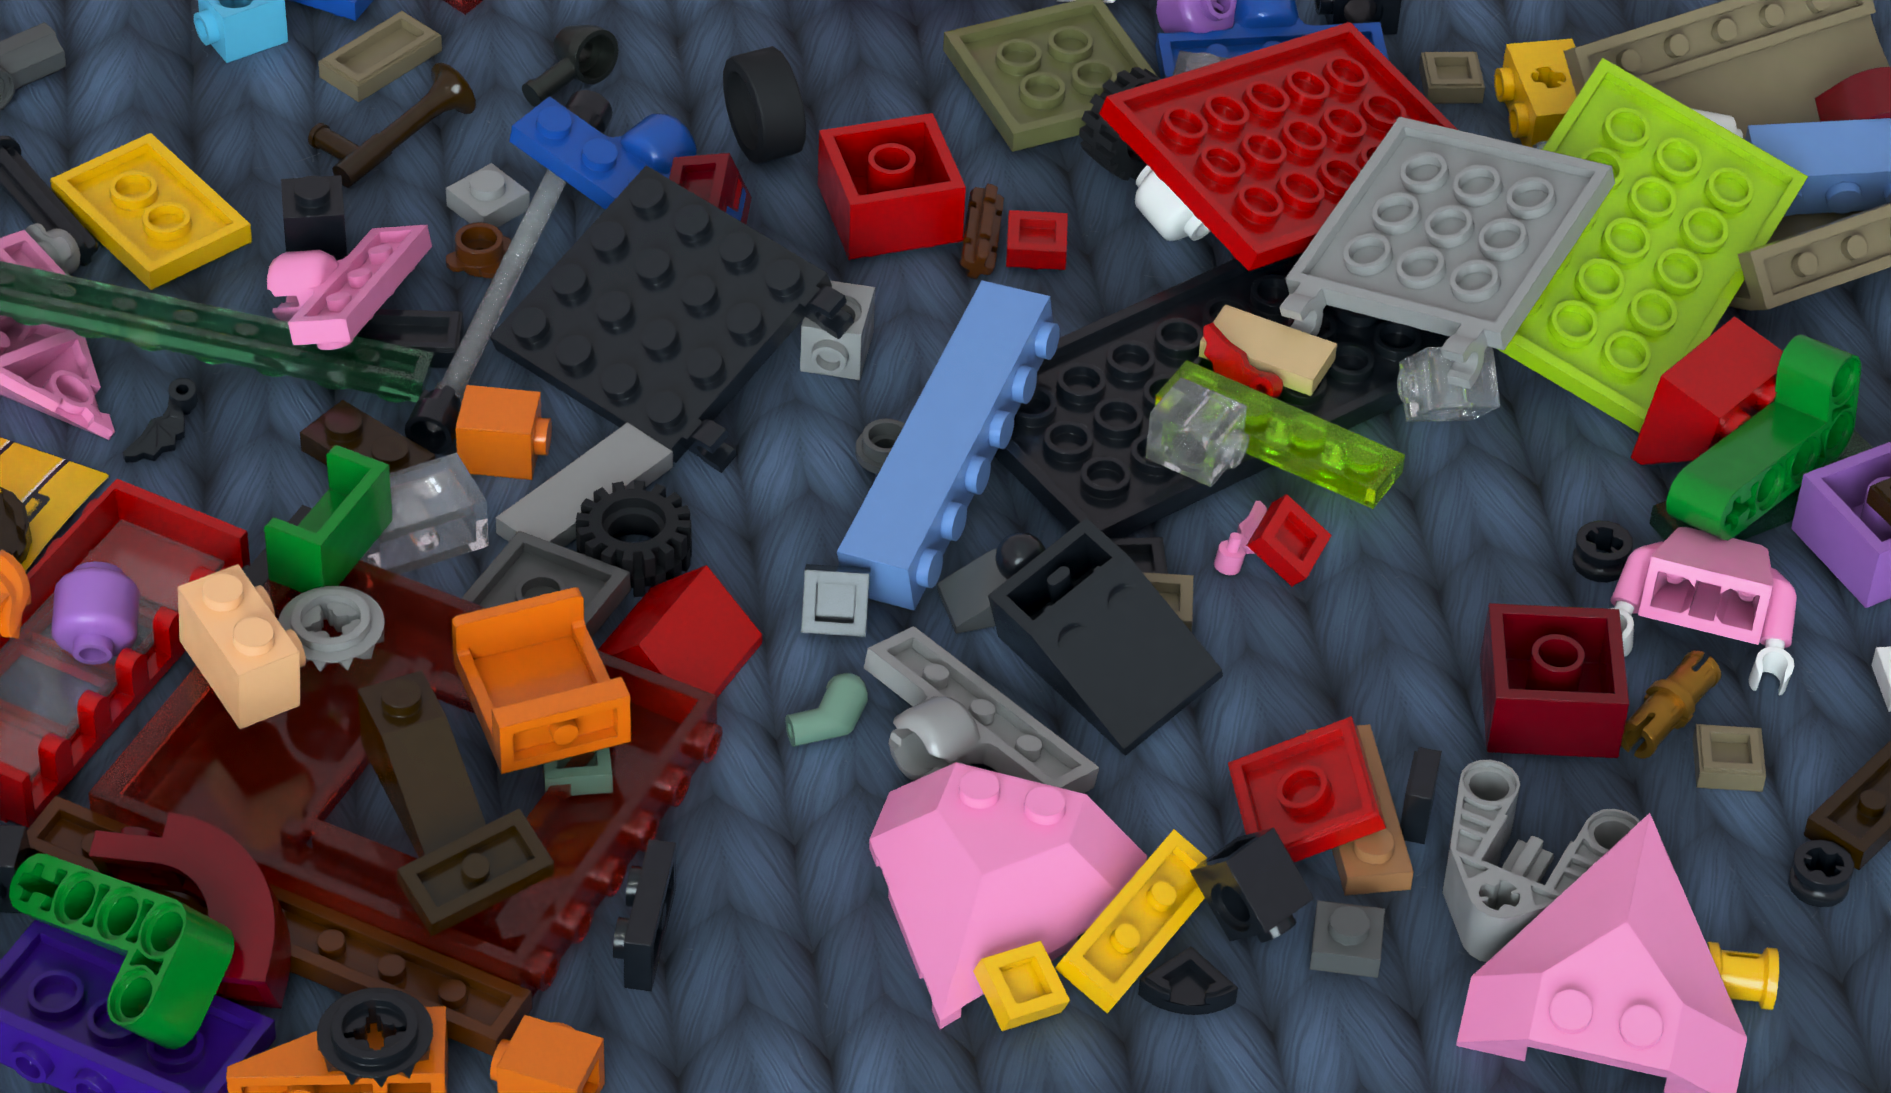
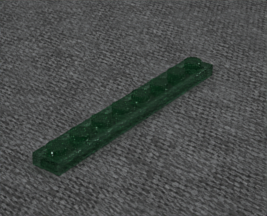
M0 261V315L12 317L13 320L24 325L45 324L73 330L76 334L86 338L106 337L134 343L137 347L148 351L168 350L192 355L198 360L209 364L225 362L256 369L259 373L266 376L281 377L287 375L315 381L320 386L328 389L340 390L348 388L377 394L378 397L389 402L410 401L417 403L422 391L426 388L431 374L433 352L357 336L349 345L333 350H321L317 348V344L293 345L289 325L286 321Z

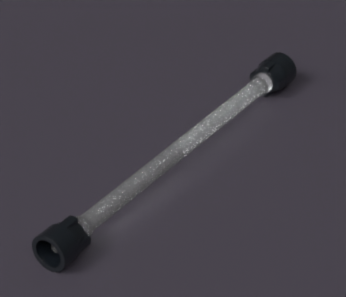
M580 90L573 93L565 106L603 134L613 114L612 107L607 99L599 93L590 90ZM549 169L546 170L441 382L437 383L434 390L428 391L424 389L405 425L406 437L434 454L446 452L456 437V423L465 387L566 185L563 179Z

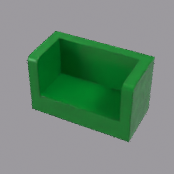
M334 445L326 455L329 489L299 525L296 526L273 517L264 527L269 580L301 593L319 587L339 586L393 521L389 464Z

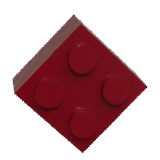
M1489 603L1480 653L1487 752L1618 758L1629 708L1619 609Z

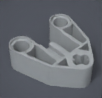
M1478 760L1468 764L1462 770L1459 780L1442 892L1465 950L1479 961L1488 962L1640 822L1638 818L1618 809H1603L1593 813L1586 820L1575 841H1570L1548 881L1543 885L1540 884V881L1552 863L1554 854L1542 849L1544 841L1538 837L1531 836L1527 843L1518 839L1502 868L1497 866L1500 861L1501 852L1512 832L1520 789L1518 775L1511 767L1495 760Z

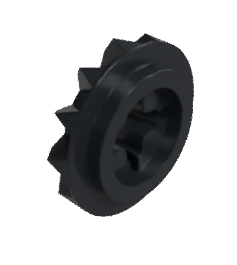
M366 988L351 992L331 1004L319 1021L317 1045L318 1050L324 1056L328 1072H344L351 1085L358 1082L361 1078H373L382 1088L388 1076L399 1074L410 1079L415 1064L418 1061L429 1060L433 1037L431 1017L426 1008L417 999L402 991L390 988ZM377 1023V1030L382 1033L384 1047H381V1050H374L369 1047L367 1033H370V1024Z

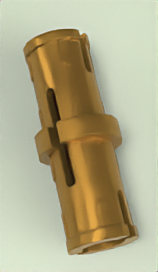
M1695 650L1688 652L1682 662L1666 679L1655 681L1647 689L1644 703L1625 723L1621 745L1627 752L1644 737L1645 741L1635 751L1634 756L1644 759L1650 757L1657 749V746L1674 728L1680 729L1692 719L1697 702L1721 679L1719 665L1711 656L1698 671H1694L1693 668L1702 660L1704 652Z

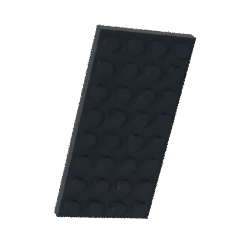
M1303 253L1248 271L1240 261L1233 259L1060 337L1054 356L1050 360L1044 359L1037 372V383L1032 399L1028 404L1021 403L1014 417V428L1005 449L998 448L995 457L1069 531L1082 520L1088 518L1108 538H1122L1448 382L1447 374L1455 361L1442 358L1440 350L1449 336L1326 305L1323 309V320L1317 337L1337 343L1336 357L1312 396L1283 386L1279 397L1267 403H1258L1250 396L1249 386L1227 385L1223 376L1214 375L1213 363L1208 359L1199 357L1203 327L1215 320L1224 305L1290 327L1295 319L1281 316L1279 307L1289 295L1285 278Z

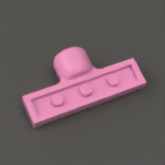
M428 225L372 228L348 256L337 261L334 256L321 250L285 252L273 259L267 275V290H270L274 297H287L286 302L281 303L278 308H273L272 312L277 319L289 325L293 345L317 344V348L321 350H333L352 343L355 336L374 317L379 308L394 294L397 287L432 248Z

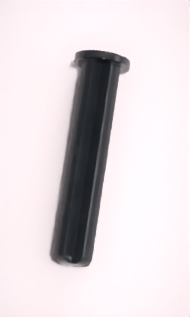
M0 136V186L33 224H41L46 232L56 228L67 231L78 244L80 265L86 266L91 263V256L98 250L96 240L21 156V147L18 142L10 136Z

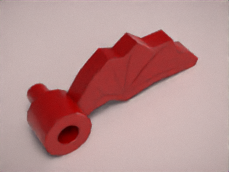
M1213 322L1203 327V337L1207 342L1203 354L1213 363L1214 375L1223 376L1227 385L1249 386L1250 396L1258 403H1267L1280 396L1283 389L1282 379L1274 373L1260 371L1250 365L1247 354L1232 344Z

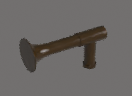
M436 63L431 69L433 86L430 91L412 108L380 133L371 136L360 146L332 131L324 123H318L311 129L308 143L310 146L321 149L341 160L333 166L334 176L341 175L342 185L349 188L388 158L394 149L443 112L455 109L463 114L473 113L476 108V99L464 77L450 65Z

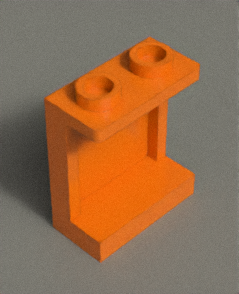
M573 587L457 615L452 619L454 665L501 774L631 742L630 694L622 677L609 678L584 621V598L579 588Z

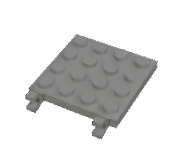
M1398 117L1285 278L1289 295L1279 307L1281 316L1295 319L1290 326L1291 328L1317 336L1323 320V309L1326 305L1449 336L1440 349L1442 358L1455 361L1447 374L1448 382L1452 385L1471 389L1481 373L1486 348L1506 349L1614 186L1615 179L1612 166Z

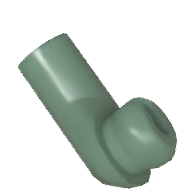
M852 673L835 675L828 681L827 690L818 708L786 715V730L791 745L795 747L851 733L868 702V691L865 682L859 676Z

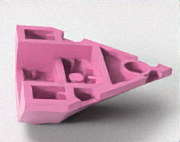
M25 230L0 238V395L110 440L115 430L110 414L100 412L95 395L101 386L79 316L69 314L64 296L70 289L65 272Z
M957 762L890 791L869 839L870 852L876 867L880 866L889 888V901L920 979L924 978L931 996L932 1012L939 1030L960 1018L961 1008L984 994L973 972L982 958L1042 941L1050 960L1053 961L1074 946L1078 936L1086 932L1147 861L1148 857L1087 794Z
M1650 813L1471 976L1456 1046L1525 1061L1527 1049L1531 1047L1666 1078L1663 1093H1737L1747 1036Z

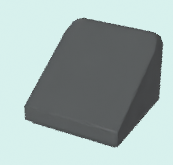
M997 548L988 551L937 583V591L956 634L995 626L988 595L1007 581L996 566L995 555Z

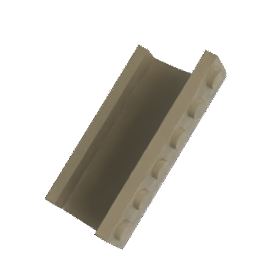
M1723 0L1563 51L1576 96H1578L1601 59L1604 58L1689 108L1734 117L1736 128L1742 131L1744 140L1748 125L1820 122L1815 102L1816 97L1856 73L1874 68L1890 67L1870 15L1876 12L1873 0ZM1891 202L1866 211H1853L1843 214H1795L1783 217L1766 245L1738 254L1745 281L1729 306L1750 311L1768 310L1890 268Z

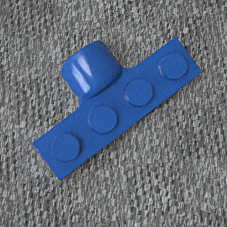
M1237 0L1232 28L1207 33H1157L1155 50L1161 79L1168 78L1341 24H1305L1298 16L1295 0ZM1352 23L1388 59L1381 23Z
M550 96L512 125L509 142L605 210L646 165L669 179L674 157L695 156L697 154V147L690 131L682 122L669 114H651L642 119L624 135L612 138L595 129Z

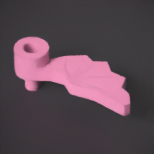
M1255 501L1249 516L1239 524L1237 532L1231 533L1229 540L1219 544L1214 567L1220 573L1225 575L1238 574L1241 571L1245 555L1255 554L1246 545L1267 512V507L1261 501Z

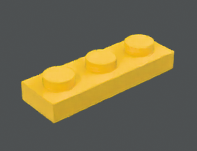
M1173 829L1062 958L1055 969L1108 1014L1205 899L1190 870L1206 860L1207 857Z

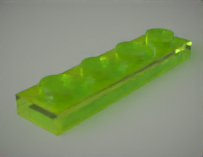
M1188 360L1184 362L1156 394L1154 413L1372 509L1375 508L1403 473L1405 454Z

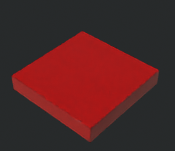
M1352 716L1228 762L1246 835L1275 828L1293 862L1386 829L1360 733Z

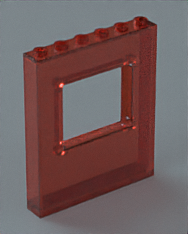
M359 560L339 586L350 587L366 593L379 604L383 611L385 620L384 642L375 644L371 659L355 657L348 670L339 663H329L321 672H319L313 661L306 662V665L300 668V706L239 729L198 667L195 666L88 793L90 810L131 827L150 830L160 837L163 836L169 812L188 815L208 822L232 836L247 850L268 883L531 990L533 998L538 990L546 991L551 986L557 975L560 960L572 942L579 944L586 937L593 921L594 912L606 896L611 898L619 891L624 881L628 864L638 851H646L649 839H655L659 822L669 807H678L682 803L688 792L691 777L702 762L709 763L715 757L722 740L723 729L717 725V695L598 651L609 678L622 677L630 694L631 742L609 747L613 793L571 796V784L551 785L526 819L554 861L553 875L431 937L397 883V869L417 858L327 823L325 819L370 764L361 744L359 688L422 670L438 700L475 714L454 665L452 619L457 615L486 608ZM270 580L263 585L272 601L277 620L283 608L293 598L301 594L299 591ZM327 619L323 620L324 628H322V631H326L330 637L342 635V632H337L334 626L329 625ZM595 752L573 756L564 768L587 766ZM311 837H312V848H313V849H311L310 847H308L307 844H306V843L310 840Z

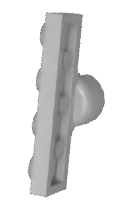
M913 626L868 648L864 669L913 706L894 717L893 724L897 729L891 732L888 743L892 758L899 770L907 778L915 781L957 762L966 765L985 764L992 767L998 773L1079 793H1085L1095 787L1099 767L916 627Z

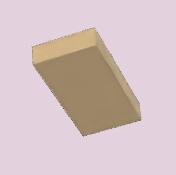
M1224 305L1213 321L1215 326L1232 344L1247 354L1250 365L1257 370L1276 374L1282 379L1284 387L1312 396L1335 361L1337 343L1228 305ZM1202 337L1200 340L1199 357L1208 359L1203 354L1207 342Z

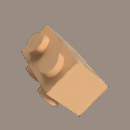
M239 564L178 586L180 642L239 729L300 706V668L306 665L304 648L295 631L292 629L284 630L275 617L272 601L263 586L258 585L254 587Z

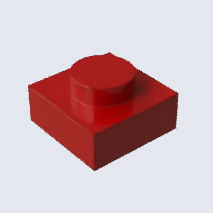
M1009 210L1006 267L1066 270L1068 213Z
M1285 494L1271 503L1246 546L1292 587L1308 577L1332 535L1289 495Z

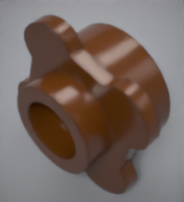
M477 222L465 225L455 235V251L446 256V266L453 272L465 271L474 277H498L503 273L502 262L505 256L510 255L514 250L513 242L510 238L503 236L502 232L492 224Z

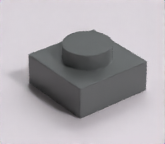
M1317 900L1309 970L1378 978L1385 908Z

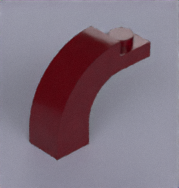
M172 812L168 813L162 837L155 832L140 827H124L120 833L95 830L89 857L100 873L142 888L175 891L195 897L207 905L210 918L231 929L234 936V952L215 995L237 1004L282 1009L291 967V942L286 917L277 897L257 863L239 842L208 822Z

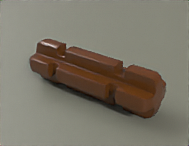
M987 183L985 188L974 187L969 196L960 265L967 269L966 275L973 279H977L980 274L991 275L996 264L1004 198L997 194L998 187Z

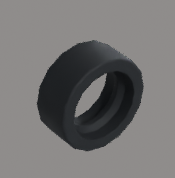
M771 46L735 55L727 59L723 70L725 104L732 130L745 156L753 163L759 164L801 152L806 140L804 105L798 82L783 53Z

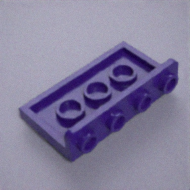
M36 919L0 960V1063L14 1069L19 1075L30 1082H44L67 1093H228L226 1081L227 1066L265 1052L276 1039L274 1019L215 995L194 1038L185 1046L174 1050L157 1045L117 1025L109 1017L107 999L125 956Z

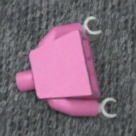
M1678 527L1664 542L1661 541L1639 547L1628 556L1610 600L1611 604L1615 606L1610 609H1619L1624 657L1628 656L1633 648L1634 621L1632 613H1638V616L1759 645L1760 642L1765 645V648L1757 654L1748 679L1749 686L1753 691H1756L1762 672H1769L1777 676L1780 681L1778 695H1782L1785 692L1794 669V660L1784 648H1788L1792 644L1797 595L1792 584L1776 569L1771 568L1769 551L1766 547L1735 538L1727 541L1701 530Z

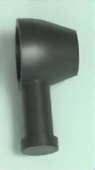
M594 25L564 27L557 34L553 45L554 54L559 62L535 80H529L523 84L522 92L527 101L536 107L574 79L586 84L601 82L612 72L617 62L619 52L617 39L608 30Z

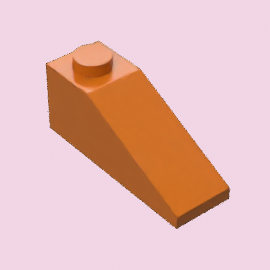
M446 1006L425 1007L433 1024L429 1060L418 1061L413 1068L410 1079L395 1074L388 1076L382 1088L373 1078H361L358 1082L351 1085L344 1072H328L324 1056L318 1050L317 1031L227 1066L226 1081L228 1093H448L449 1047ZM377 1023L370 1024V1033H367L369 1047L374 1050H381V1047H384L382 1033L378 1032Z

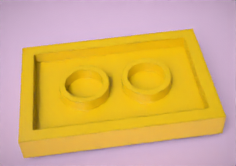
M152 133L146 134L50 179L53 193L83 227L150 290L252 242L251 224Z

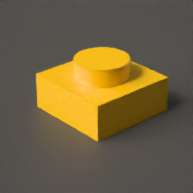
M1042 941L982 958L973 970L1001 1031L1062 1013L1070 1002Z

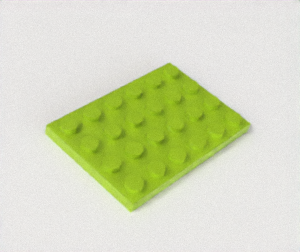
M1602 58L1542 150L1611 165L1615 184L1506 349L1498 350L1640 433L1661 375L1711 336L1745 281L1738 254L1766 245L1808 176Z

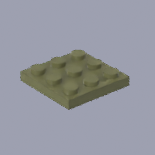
M1075 0L944 32L943 51L1012 152L1078 136L1080 128L1086 125L1082 120L1084 112L1091 110L1093 107L1090 100L1095 93L1099 96L1103 93L1102 85L1109 79L1115 82L1117 80V73L1123 70L1130 73L1132 68L1140 67L1142 70L1147 69L1156 75L1103 0Z

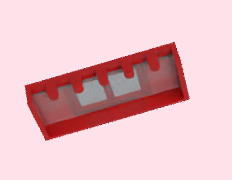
M116 479L98 499L95 498L87 504L81 517L61 538H56L51 542L44 556L27 573L31 590V604L27 605L23 611L19 639L5 638L0 634L1 821L7 823L11 820L29 828L51 800L64 789L186 650L179 639L178 586L239 564L241 569L246 565L250 566L247 530ZM94 561L106 562L119 567L126 576L134 581L140 591L138 630L135 644L131 648L126 647L122 649L119 655L112 657L109 662L98 665L77 661L72 654L57 645L51 634L56 583L65 574L72 572L76 566Z

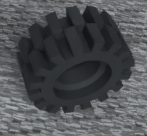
M634 480V489L625 490L624 483L621 481L612 483L611 494H608L601 487L593 492L594 501L586 498L581 504V513L577 512L576 516L577 552L629 571L631 588H634V597H643L645 595V587L647 586L653 587L665 582L666 579L670 580L682 575V571H688L690 557H692L690 510L687 505L682 506V498L674 492L666 498L665 486L656 483L652 491H647L645 481ZM636 534L648 536L652 539L632 543L620 541L616 538Z

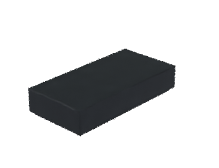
M379 309L374 317L355 336L352 343L335 349L336 365L459 369L464 329L463 312Z

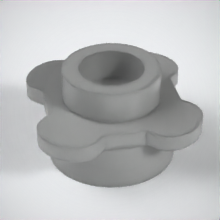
M39 223L29 225L25 231L65 272L70 287V274L74 273L80 264V250L77 242L63 229L56 228L46 232L45 228Z

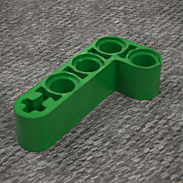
M1802 334L1795 336L1784 349L1778 364L1775 386L1777 395L1774 401L1685 466L1677 474L1672 482L1666 501V511L1669 517L1728 541L1801 486L1803 474L1829 465L1836 460L1848 446L1855 427L1861 376V361L1859 357Z
M37 853L28 857L19 866L11 881L9 898L12 906L33 919L125 956L107 999V1011L110 1019L117 1025L166 1049L175 1050L185 1046L194 1038L230 964L234 952V936L231 929L168 896L48 854Z

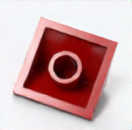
M705 565L651 587L597 651L609 678L622 677L631 697L696 724L762 644V633L710 568Z

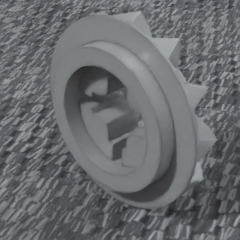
M325 586L303 592L293 598L283 608L278 619L284 630L292 629L295 631L304 648L306 662L313 661L319 672L329 663H339L348 670L353 658L371 659L375 644L384 642L385 620L381 607L366 593L350 587ZM327 619L329 625L334 626L337 632H342V635L330 637L326 631H322V628H324L323 620Z

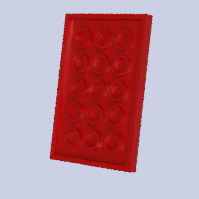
M1351 22L1106 97L1099 112L1100 116L1118 133L1120 138L1155 172L1157 177L1193 212L1195 217L1220 240L1233 257L1240 261L1248 271L1295 256L1306 250L1398 117L1458 130Z

